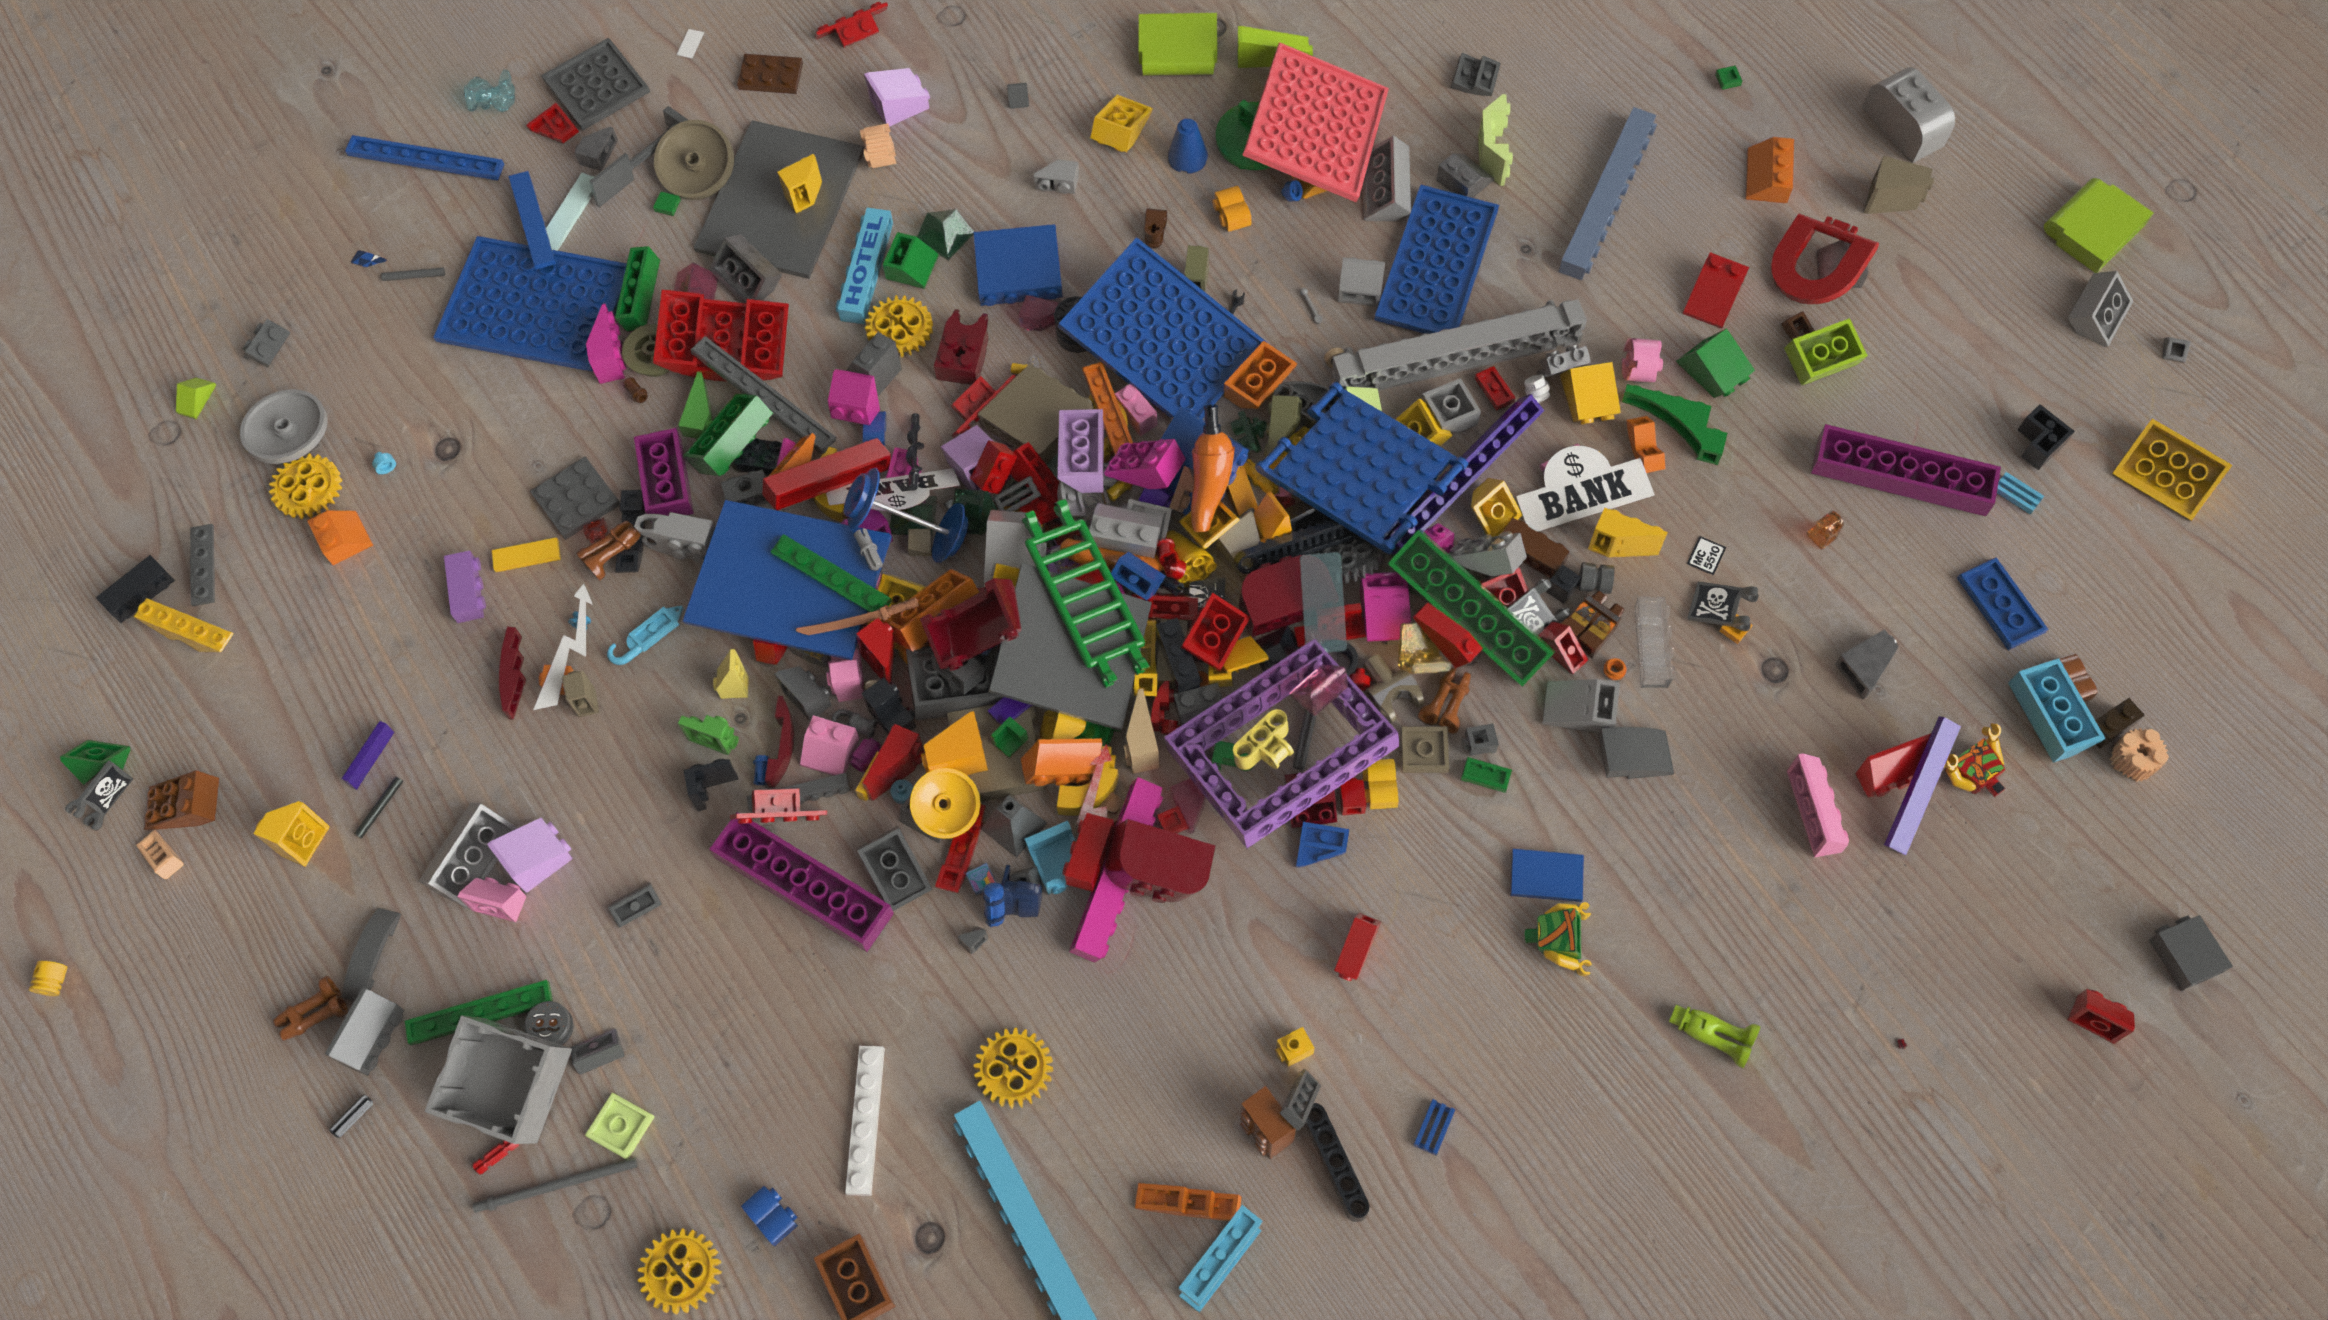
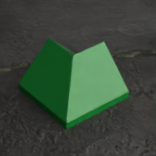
M86 740L60 756V761L85 785L97 776L108 761L113 762L123 770L130 753V746Z

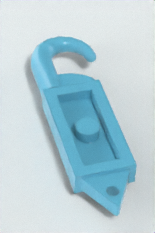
M683 606L662 607L630 632L626 640L630 650L623 656L615 657L613 655V650L616 647V644L613 643L607 651L609 661L615 665H624L641 652L648 650L679 625L678 621L684 609Z

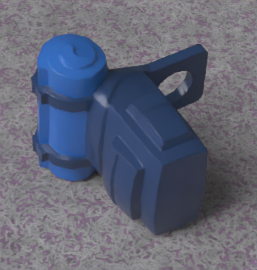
M1006 865L1001 884L989 883L984 887L985 923L989 927L999 926L1004 922L1005 915L1038 917L1042 902L1041 885L1023 881H1010V865Z

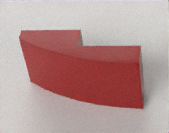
M1164 681L1153 703L1151 712L1153 731H1160V723H1164L1165 711H1169V703H1174V689L1169 688V681Z

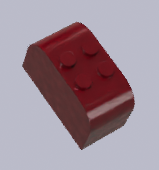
M1299 555L1293 558L1292 556H1286L1280 559L1278 563L1272 565L1271 563L1263 564L1246 576L1240 592L1239 609L1250 616L1246 628L1249 636L1254 638L1281 629L1287 625L1290 626L1316 617V609L1335 607L1339 597L1326 565L1319 558L1312 555Z
M1126 819L1112 830L1105 868L1109 879L1116 886L1129 890L1131 895L1139 897L1146 895L1152 897V901L1158 903L1179 902L1201 891L1206 886L1210 876L1216 845Z

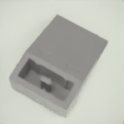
M1511 531L1503 532L1495 537L1484 535L1476 540H1471V538L1461 539L1448 553L1462 567L1489 576L1514 573L1527 558L1521 534H1512Z
M1600 679L1548 681L1542 724L1600 733L1601 728L1615 727L1620 683Z

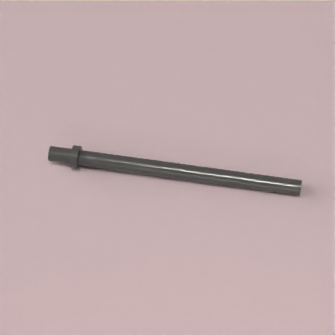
M628 1159L497 1197L493 1195L487 1196L486 1200L473 1203V1210L475 1213L488 1209L493 1211L498 1206L637 1168V1159Z

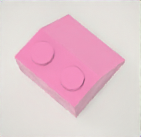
M813 715L804 736L800 765L832 776L846 773L849 762L852 759L851 756L860 739L856 728Z
M485 877V880L475 878L457 896L474 912L512 922L517 921L526 899V895L520 890L521 887L512 883L502 885L497 880Z

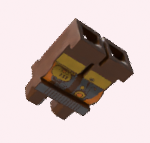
M1597 591L1592 596L1588 594L1575 611L1561 623L1570 626L1584 653L1592 659L1617 629L1624 612V608L1616 603L1610 609L1605 607L1603 604L1606 602L1607 597L1601 591Z

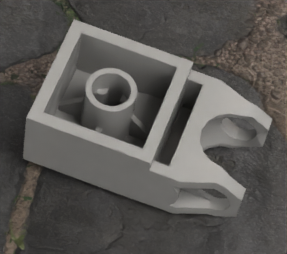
M670 512L669 516L660 514L638 516L634 525L635 529L644 536L642 542L647 548L672 555L677 559H692L703 564L715 530L711 520ZM650 520L653 523L652 528H640L641 522ZM648 537L653 539L655 543H649L647 541Z

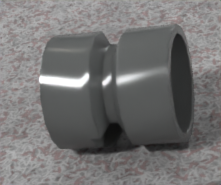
M1582 562L1578 590L1589 592L1596 588L1597 591H1601L1603 594H1611L1615 574L1614 565L1601 564L1597 568L1593 563Z

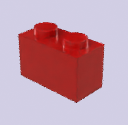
M988 440L970 479L981 490L1000 494L1017 459V455L1005 444Z

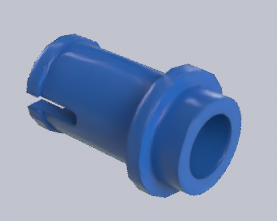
M757 755L755 760H753L755 765L753 783L755 785H767L765 776L769 756Z

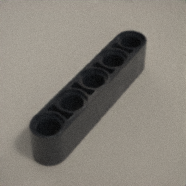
M1314 1103L1310 1112H1318L1321 1115V1119L1313 1122L1307 1118L1304 1125L1347 1217L1353 1222H1361L1368 1215L1369 1202L1326 1110L1319 1103ZM1321 1134H1327L1331 1137L1332 1142L1324 1145L1320 1143L1318 1137ZM1338 1157L1342 1160L1343 1165L1338 1168L1332 1167L1329 1159ZM1342 1180L1351 1181L1353 1189L1344 1191L1340 1187V1182ZM1353 1203H1360L1364 1207V1212L1359 1215L1353 1213L1351 1205Z

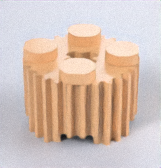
M888 123L860 130L861 139L865 145V149H863L864 156L869 168L896 164L894 157L896 153L891 135H889L891 131Z
M2141 728L2125 733L2112 748L2110 761H2112L2111 765H2114L2113 769L2119 772L2122 771V775L2126 774L2128 778L2131 776L2136 782L2139 780L2143 781L2144 779L2147 780L2150 776L2154 775L2169 758L2166 753L2168 750L2165 749L2166 745L2163 744V740H2160V734L2153 729L2142 730Z

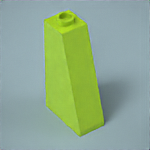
M1238 26V68L1271 67L1279 42L1313 56V46L1309 45V40L1306 36Z

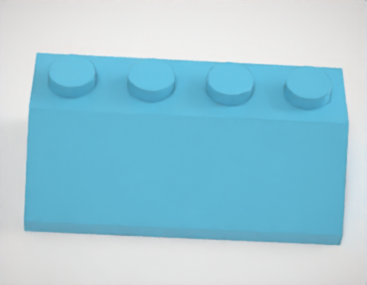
M2059 658L2019 671L2008 682L2053 763L2072 757L2105 739Z

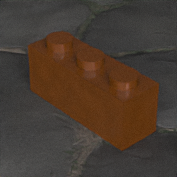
M1512 518L1503 530V532L1511 531L1512 534H1521L1527 556L1523 563L1550 579L1567 561L1570 551L1563 544L1552 541L1540 531H1535L1524 521Z

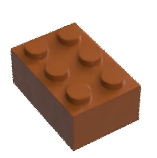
M1264 1086L1241 1103L1240 1126L1247 1136L1252 1135L1256 1141L1254 1145L1262 1156L1267 1155L1269 1159H1272L1294 1142L1296 1129L1280 1114L1282 1107L1268 1088Z
M860 1233L814 1257L841 1320H873L896 1307L870 1249Z

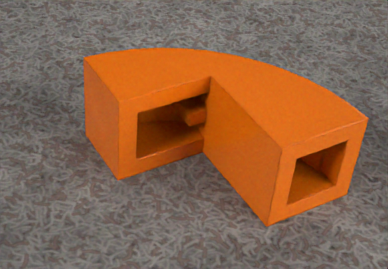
M1648 416L1626 420L1628 436L1635 459L1641 458L1646 473L1664 470L1665 455L1656 446L1655 422Z

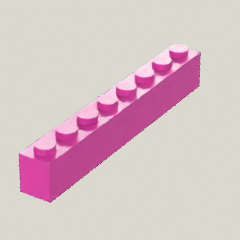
M1139 777L1132 781L1115 827L1126 819L1153 826L1155 822L1153 814L1155 809H1158L1162 803L1163 796H1161L1163 788ZM1106 857L1094 892L1090 893L1069 950L1070 953L1094 963L1104 958L1108 952V938L1116 930V916L1121 914L1125 902L1122 901L1124 894L1129 892V890L1116 886L1109 879L1105 868Z

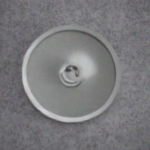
M296 389L278 391L258 401L247 412L240 427V439L248 453L258 461L269 464L290 462L304 456L320 442L327 428V412L317 397L309 392Z

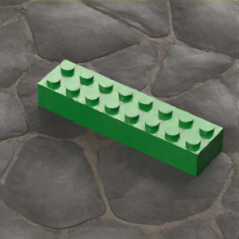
M1421 529L1389 561L1388 564L1433 606L1468 630L1481 645L1482 650L1522 687L1555 653L1545 641Z

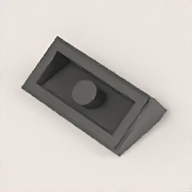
M651 882L612 902L608 905V909L620 928L657 908L662 903Z
M616 1029L570 1047L572 1048V1064L578 1074H584L625 1055Z

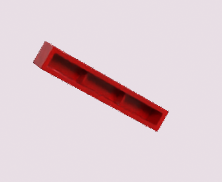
M878 438L866 441L763 478L762 495L774 510H780L854 482L859 474H865L871 468H877L879 473L887 471L890 466L891 453Z

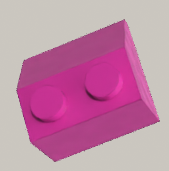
M835 369L828 396L831 418L870 425L880 411L874 376Z

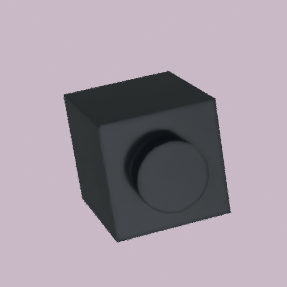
M1562 565L1550 579L1551 587L1546 592L1565 604L1577 590L1581 576Z

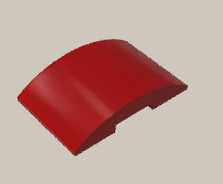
M662 289L653 363L679 374L696 377L697 372H702L706 380L727 382L691 354V349L706 336L763 381L780 378L783 376L789 304L747 299L746 303L704 299V294Z

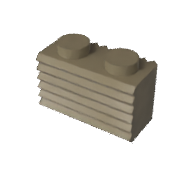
M572 671L561 678L563 680L565 699L578 717L581 718L599 712L596 690L584 671Z

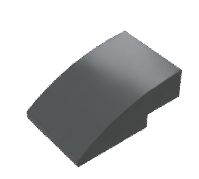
M1642 727L1601 728L1598 736L1606 778L1627 776L1628 779L1674 775L1665 730Z

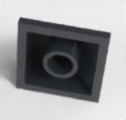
M1288 625L1255 641L1269 657V660L1259 663L1263 672L1301 648L1297 646L1296 638Z

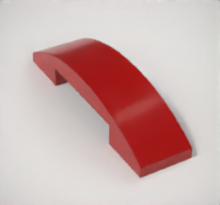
M980 804L978 817L969 830L957 837H953L945 864L941 866L935 888L958 894L977 846L986 805Z

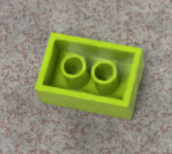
M1850 318L1795 338L1784 347L1801 386L1856 366L1868 356Z

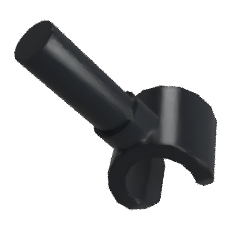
M1237 289L1233 291L1230 313L1234 314L1236 308L1244 304L1245 292H1243L1242 296L1238 297L1236 296Z

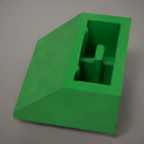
M897 232L883 262L885 277L888 280L925 289L939 255L918 237Z

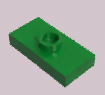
M1467 757L1461 780L1506 793L1512 769Z

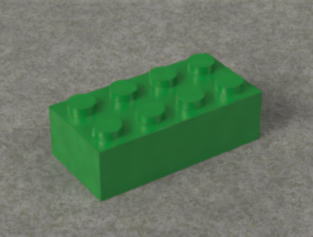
M736 393L683 457L700 474L720 477L729 470V465L742 455L744 447L755 439L756 433L760 428L767 425L773 412L757 395Z

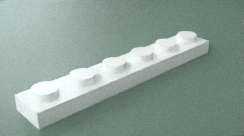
M859 1046L846 1195H872L885 1048L881 1046Z

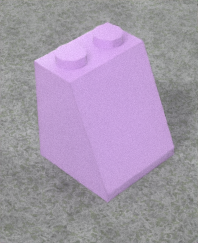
M910 68L864 74L870 101L885 124L888 123L889 127L929 109L928 100L930 95L926 88L921 87L918 75H914Z
M976 425L942 445L941 449L947 463L951 468H954L956 475L978 502L991 494V492L981 490L970 477L987 441L993 440ZM1010 473L1005 483H1007L1012 478V475Z
M542 818L496 838L487 844L512 879L526 893L573 859L568 853L571 848L564 839L559 841L555 836L559 833L551 822L546 824Z

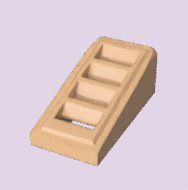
M156 830L136 845L154 872L164 879H168L183 866L181 859Z

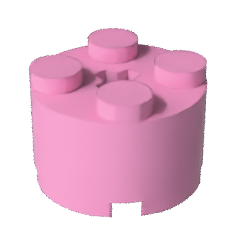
M1629 338L1624 347L1627 355L1626 358H1622V375L1626 381L1649 383L1656 381L1657 371H1662L1663 359L1659 358L1662 347L1661 341Z

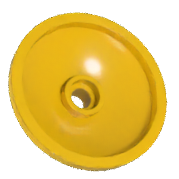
M940 768L926 773L916 782L910 795V812L914 822L923 832L936 838H953L965 833L975 823L980 811V796L976 785L966 774L956 769ZM941 799H944L947 802V806L945 808H941L939 806V801Z

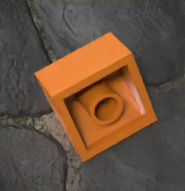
M327 510L307 520L323 554L332 565L373 546L356 511Z

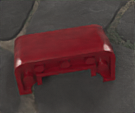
M993 578L984 583L985 587L981 588L982 592L950 609H942L941 613L937 614L936 617L927 614L920 618L940 669L949 668L950 671L957 670L963 667V662L1005 640L1011 641L1019 637L1018 633L1022 629L1015 587L1011 579Z

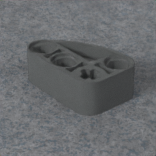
M1282 382L1274 390V395L1298 396L1302 401L1303 407L1301 409L1300 424L1311 429L1318 421L1310 417L1307 410L1311 405H1315L1329 388L1312 382ZM1334 396L1329 403L1334 405L1339 397ZM1326 405L1321 412L1326 413L1333 405Z

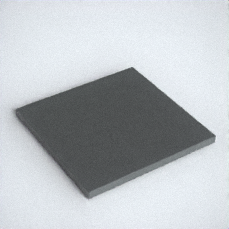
M1022 563L1015 585L1022 630L1018 633V638L1001 642L988 692L1121 731L1135 676L1133 663L1128 653L1107 661L1118 680L1114 682V685L1105 688L1097 667L1087 668L1037 568ZM1049 571L1051 577L1058 575L1057 573ZM1073 578L1057 584L1056 587L1061 597L1093 584ZM1109 589L1070 603L1066 607L1071 617L1114 601ZM1122 594L1144 638L1152 602ZM1118 608L1075 626L1080 636L1084 637L1124 621V618ZM1128 628L1088 644L1086 648L1092 658L1132 642L1134 638Z

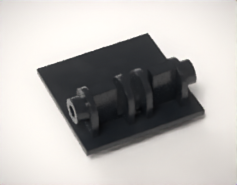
M755 438L744 447L742 455L736 459L734 464L737 465L741 472L763 470L765 475H770L777 466L782 443Z

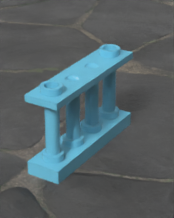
M1242 1205L1179 1286L1178 1290L1182 1292L1179 1297L1200 1313L1262 1230L1259 1227L1263 1221Z

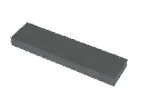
M1303 1069L1297 1075L1280 1111V1114L1297 1131L1304 1126L1321 1088V1084L1306 1069Z

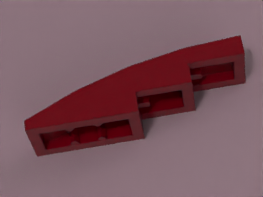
M507 626L499 665V691L502 711L510 720H514L527 679L520 671L524 661L523 655L518 650L522 636L516 627Z

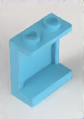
M1068 820L1025 838L1026 847L1035 867L1037 866L1039 876L1048 895L1062 893L1069 886L1066 885L1065 876L1062 875L1065 863L1071 859L1070 848L1072 842L1076 840Z

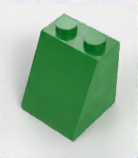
M1727 328L1705 338L1676 360L1678 365L1713 398L1721 395L1723 397L1730 395L1735 391L1734 386L1746 383L1750 380L1749 375L1755 371Z

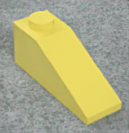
M730 649L717 669V677L713 679L714 691L718 692L721 699L748 698L749 676L736 650Z

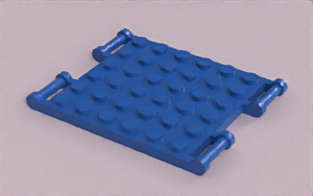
M1333 382L1324 396L1307 410L1308 415L1318 421L1296 446L1291 444L1288 438L1281 437L1277 442L1278 445L1263 461H1259L1255 465V469L1267 479L1385 553L1391 554L1401 538L1418 523L1414 516L1406 515L1409 509L1427 489L1438 495H1443L1447 490V486L1456 475L1466 469L1468 462L1463 457H1456L1343 389L1338 382ZM1334 396L1339 397L1326 413L1321 412ZM1283 451L1288 453L1273 470L1269 468ZM1448 465L1453 466L1440 481H1435ZM1398 522L1402 524L1389 540H1384Z

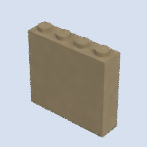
M1029 364L978 413L983 428L1017 449L1029 442L1044 463L1047 464L1058 453L1059 410L1093 409V403L1089 398L1077 394L1073 388H1067L1061 384L1057 378L1048 376L1041 368H1036Z
M994 705L947 713L949 726L972 711L975 713L988 770L967 776L976 785L980 802L1005 798L1008 795L1016 796L1044 790V786L1025 783L1021 758L1036 743V740H1040L1038 726L1033 727L1032 720L1036 719L1034 706H1031L1015 719L1018 724L1027 730L1028 740L1010 758L992 743L991 735L1000 727L988 714V710Z

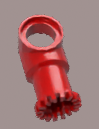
M1165 537V540L1159 539L1156 549L1160 554V564L1164 566L1166 576L1180 580L1186 571L1185 561L1179 559V555L1175 551L1173 539H1167V537Z

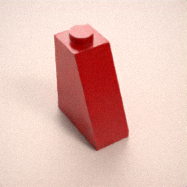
M1358 913L1355 916L1334 971L1339 973L1338 976L1347 981L1359 978L1381 921L1362 913Z

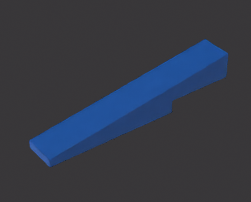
M529 171L510 175L509 180L535 269L556 264Z

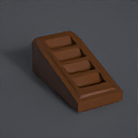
M1804 311L1781 323L1782 328L1791 340L1815 331ZM1798 323L1800 326L1795 328L1793 324ZM1803 329L1804 333L1799 335L1798 331Z

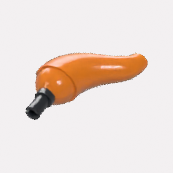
M1212 404L1204 406L1205 425H1203V433L1199 435L1192 449L1194 484L1191 502V523L1195 532L1210 530L1217 506L1229 483L1234 460L1235 447L1232 446L1229 437L1221 432V425L1218 422V405L1216 404L1213 407Z
M1068 538L1062 542L1060 550L1082 541ZM1099 548L1110 572L1114 569L1119 558L1126 554L1125 552ZM1089 549L1067 557L1080 565L1094 561ZM1158 552L1155 553L1154 558L1135 555L1165 575L1159 587L1160 589H1166L1175 596H1179L1183 592L1179 588H1184L1182 582L1166 576L1164 566L1160 564V554Z

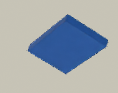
M1513 849L1510 896L1582 902L1584 855Z

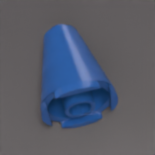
M1183 119L1177 125L1168 151V161L1174 170L1181 172V170L1187 171V173L1192 174L1205 167L1208 151L1197 123L1192 119Z

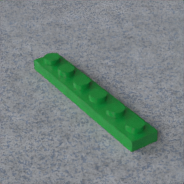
M784 534L771 550L773 556L868 613L880 610L883 606H889L892 602L891 598Z
M548 980L540 981L405 1020L408 1044L412 1046L455 1033L461 1016L485 1018L495 1022L529 1012L539 1003L553 1001L550 982Z

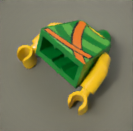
M1583 902L1577 907L1576 904L1557 903L1545 911L1543 915L1538 916L1537 928L1525 929L1526 943H1537L1539 951L1545 958L1558 966L1573 971L1576 970L1580 976L1589 975L1590 972H1585L1582 969V965L1589 967L1592 965L1589 960L1578 962L1577 960L1581 959V920H1586L1591 915V913H1584L1582 909H1588L1589 904Z

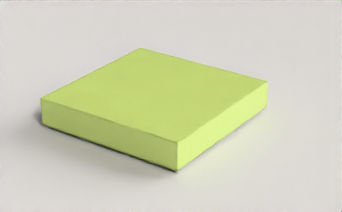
M612 1092L585 1136L628 1160L654 1119V1116Z

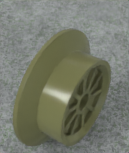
M648 324L635 329L628 335L622 346V357L625 364L632 371L650 377L661 376L670 371L653 363L657 324Z

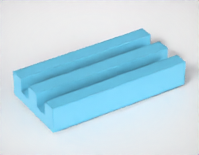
M2007 472L1999 480L1997 494L2030 515L2044 497V495Z

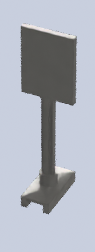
M669 106L663 110L666 125L669 126L667 131L681 122L688 121L687 118ZM665 133L630 161L628 154L624 153L590 180L596 206L600 208L634 180L632 170L655 152L660 139Z

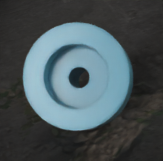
M377 452L374 455L375 459L372 462V466L378 474H387L396 467V461L391 454Z
M903 779L894 782L890 789L893 800L898 804H904L911 795L913 786L909 781Z

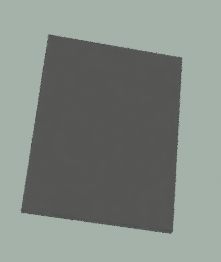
M752 120L734 158L731 176L720 189L695 243V252L716 256L725 237L741 234L779 272L810 279L862 158L864 146ZM814 154L822 184L814 205L795 213L784 196L777 172L786 166L800 161L804 157Z

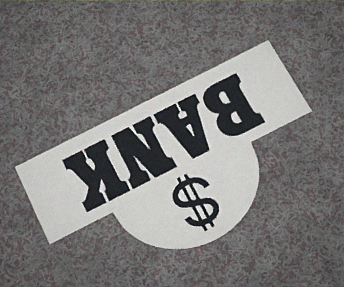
M1571 446L1557 452L1547 463L1544 471V488L1518 495L1516 498L1526 524L1538 532L1603 512L1604 507L1607 509L1616 508L1654 496L1655 494L1641 458L1611 467L1608 460L1599 451L1586 446Z
M954 468L919 473L918 488L915 491L909 489V475L885 478L879 481L875 500L902 510L925 501L929 497V490L960 486ZM852 483L827 492L829 506L844 504ZM874 505L871 507L874 510L886 511Z

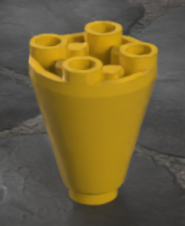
M1174 530L1167 532V539L1171 538L1174 540L1175 551L1178 553L1179 559L1186 563L1184 576L1177 580L1182 582L1184 587H1190V582L1205 580L1210 573L1215 571L1217 565L1210 553Z

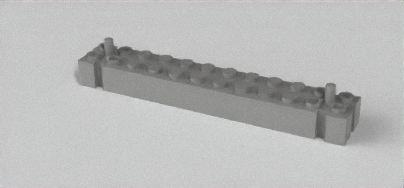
M1579 299L1564 301L1559 307H1556L1553 300H1549L1545 306L1539 309L1524 310L1518 314L1503 315L1492 320L1485 319L1479 323L1464 324L1458 328L1443 329L1436 333L1422 334L1419 337L1410 339L1404 338L1389 344L1382 343L1368 349L1361 348L1356 354L1353 353L1351 347H1347L1344 349V353L1333 356L1331 381L1332 383L1338 382L1343 389L1347 386L1378 388V391L1554 350L1560 345H1564V347L1576 345L1581 342L1583 335L1581 330H1584L1587 319Z

